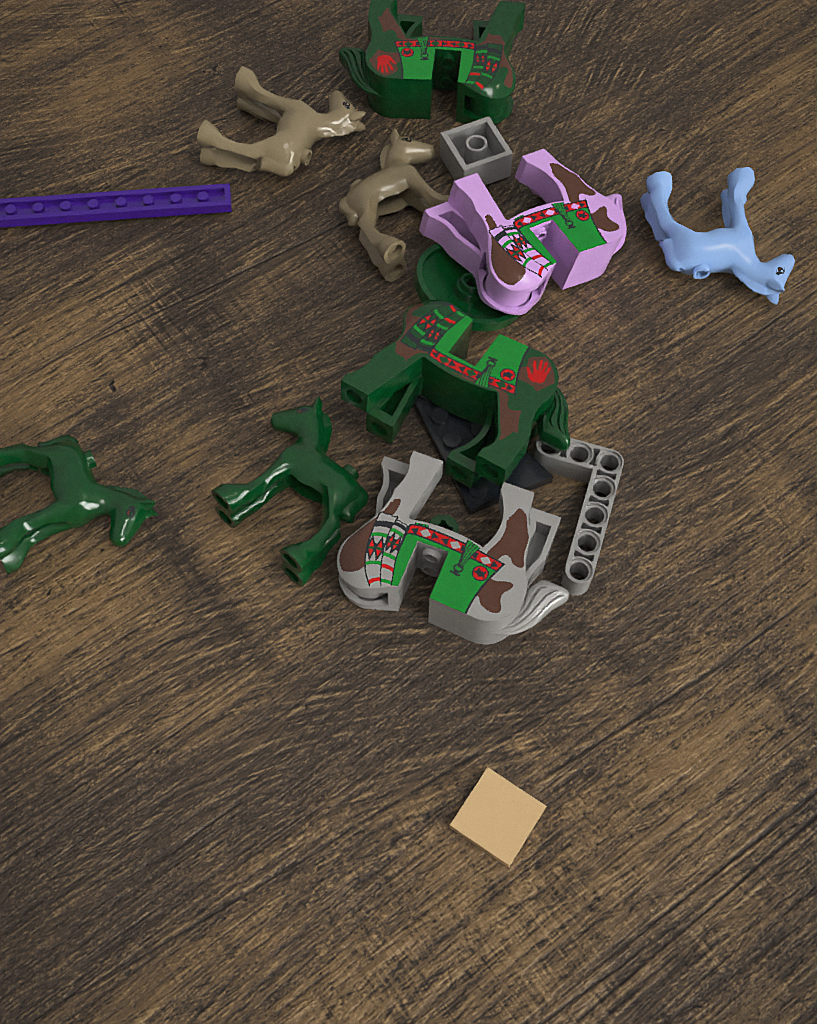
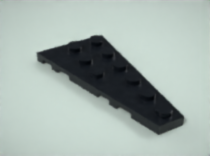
M422 394L417 396L413 404L444 466H446L449 453L473 440L484 426L444 410ZM526 451L505 483L531 491L551 483L554 476ZM481 477L472 488H469L451 478L469 515L499 503L502 487L492 481Z

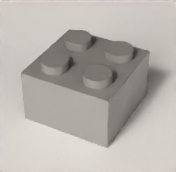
M489 116L440 133V157L454 180L478 173L484 185L510 177L513 153Z

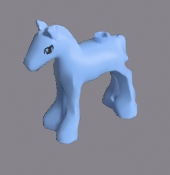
M750 167L736 168L728 175V188L720 194L725 228H717L708 232H695L675 222L669 213L667 203L672 191V176L666 171L655 172L647 177V192L640 198L642 210L645 211V218L652 227L655 240L659 242L658 245L663 250L666 265L670 270L693 275L695 279H704L710 273H730L738 277L753 292L765 295L770 302L777 305L779 294L785 290L784 285L793 269L795 259L790 254H782L768 262H761L755 253L754 237L747 223L744 204L747 201L746 195L755 181L754 171Z

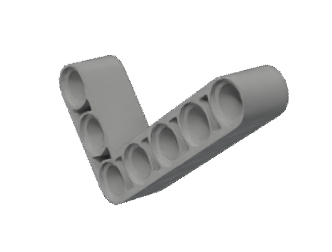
M538 437L533 458L549 473L588 483L561 579L562 587L569 594L582 595L588 590L595 572L622 473L624 459L619 452L613 449L570 438V446L567 451H557L543 444ZM549 450L553 452V454H547L543 451ZM578 458L583 462H576L573 459ZM603 467H609L612 471L605 470ZM595 492H601L606 497H599ZM587 519H595L599 524H592ZM586 545L590 547L592 551H583L579 548V546ZM571 573L582 574L585 579L577 580L571 576Z

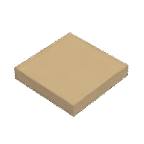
M487 767L449 828L509 868L547 806Z

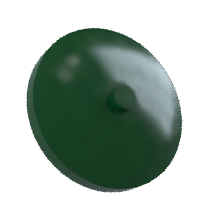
M435 244L428 248L418 260L414 273V285L421 301L445 300L453 303L473 319L471 331L487 332L499 330L509 326L519 317V315L506 314L486 305L479 297L473 274L450 257L440 244Z

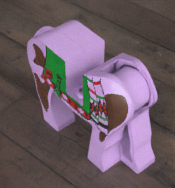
M545 149L522 156L515 177L520 183L528 186L533 194L541 197L546 204L534 207L516 215L510 220H506L478 173L455 180L448 202L424 210L419 231L423 236L440 244L450 257L473 274L481 300L491 308L506 314L522 315L527 313L541 299L550 276L562 290L598 278L604 273L613 254L622 247L626 238L627 227L623 212L622 196L615 193L605 197L587 185L579 175L560 164Z

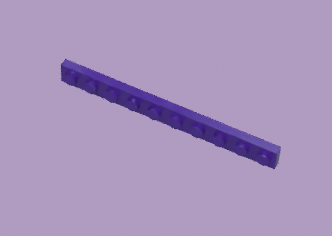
M230 183L5 198L0 199V228L232 212Z

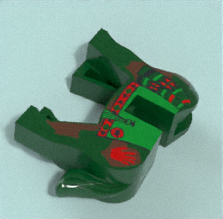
M371 0L368 13V40L370 44L367 47L366 53L361 48L343 47L339 50V61L347 70L351 81L359 89L367 93V101L371 109L383 117L430 119L434 89L457 91L456 122L468 124L489 116L495 125L506 119L513 110L511 94L515 89L516 74L508 56L512 50L515 36L523 29L526 3L500 1L490 21L473 20L472 40L448 36H423V16L398 14V0Z
M427 300L415 303L408 307L403 314L402 335L396 341L376 353L364 367L345 374L341 379V399L367 413L366 431L392 444L417 396L420 394L458 417L484 425L480 433L473 440L452 450L446 460L444 474L469 488H472L481 477L502 487L526 453L529 439L534 438L538 434L543 444L557 451L568 450L570 446L568 405L563 393L557 387L559 380L558 370L548 356L499 334L476 366H473L465 360L468 353L473 319L453 303L445 300Z

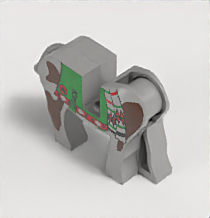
M413 451L410 457V464L384 456L381 462L383 485L377 497L376 514L343 542L337 556L340 587L344 595L352 603L365 609L399 611L416 568H420L422 572L429 576H438L429 598L428 622L477 644L497 643L509 635L526 631L538 624L552 610L566 603L569 598V592L562 586L541 580L529 588L532 582L543 572L561 521V517L531 507L534 492L505 482L503 483L498 503L501 525L495 536L482 547L454 531L415 520L442 478V460Z

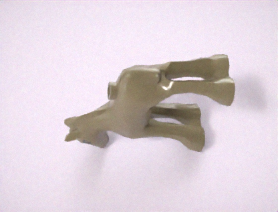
M241 66L236 74L234 85L235 91L238 92L237 108L240 111L250 113L258 119L276 124L275 135L253 144L238 143L224 137L219 129L206 119L199 127L197 143L202 146L200 153L201 164L207 166L217 165L222 168H237L247 172L260 170L271 172L280 177H287L294 173L301 164L305 166L309 164L312 157V150L310 149L315 142L327 137L333 138L334 136L349 135V133L354 131L366 130L365 125L361 122L366 112L356 111L350 101L337 90L329 96V112H316L301 100L277 96L263 89L255 72L245 66Z
M395 128L391 133V143L385 145L381 151V171L364 180H355L351 184L348 194L339 202V211L346 216L350 227L359 226V241L368 251L372 263L379 268L383 278L389 282L399 279L406 270L407 263L404 258L406 244L400 239L380 233L376 228L377 221L383 216L396 213L406 206H412L421 213H424V210L448 202L449 195H442L434 191L412 166L432 161L435 157L433 145L407 136L400 137Z

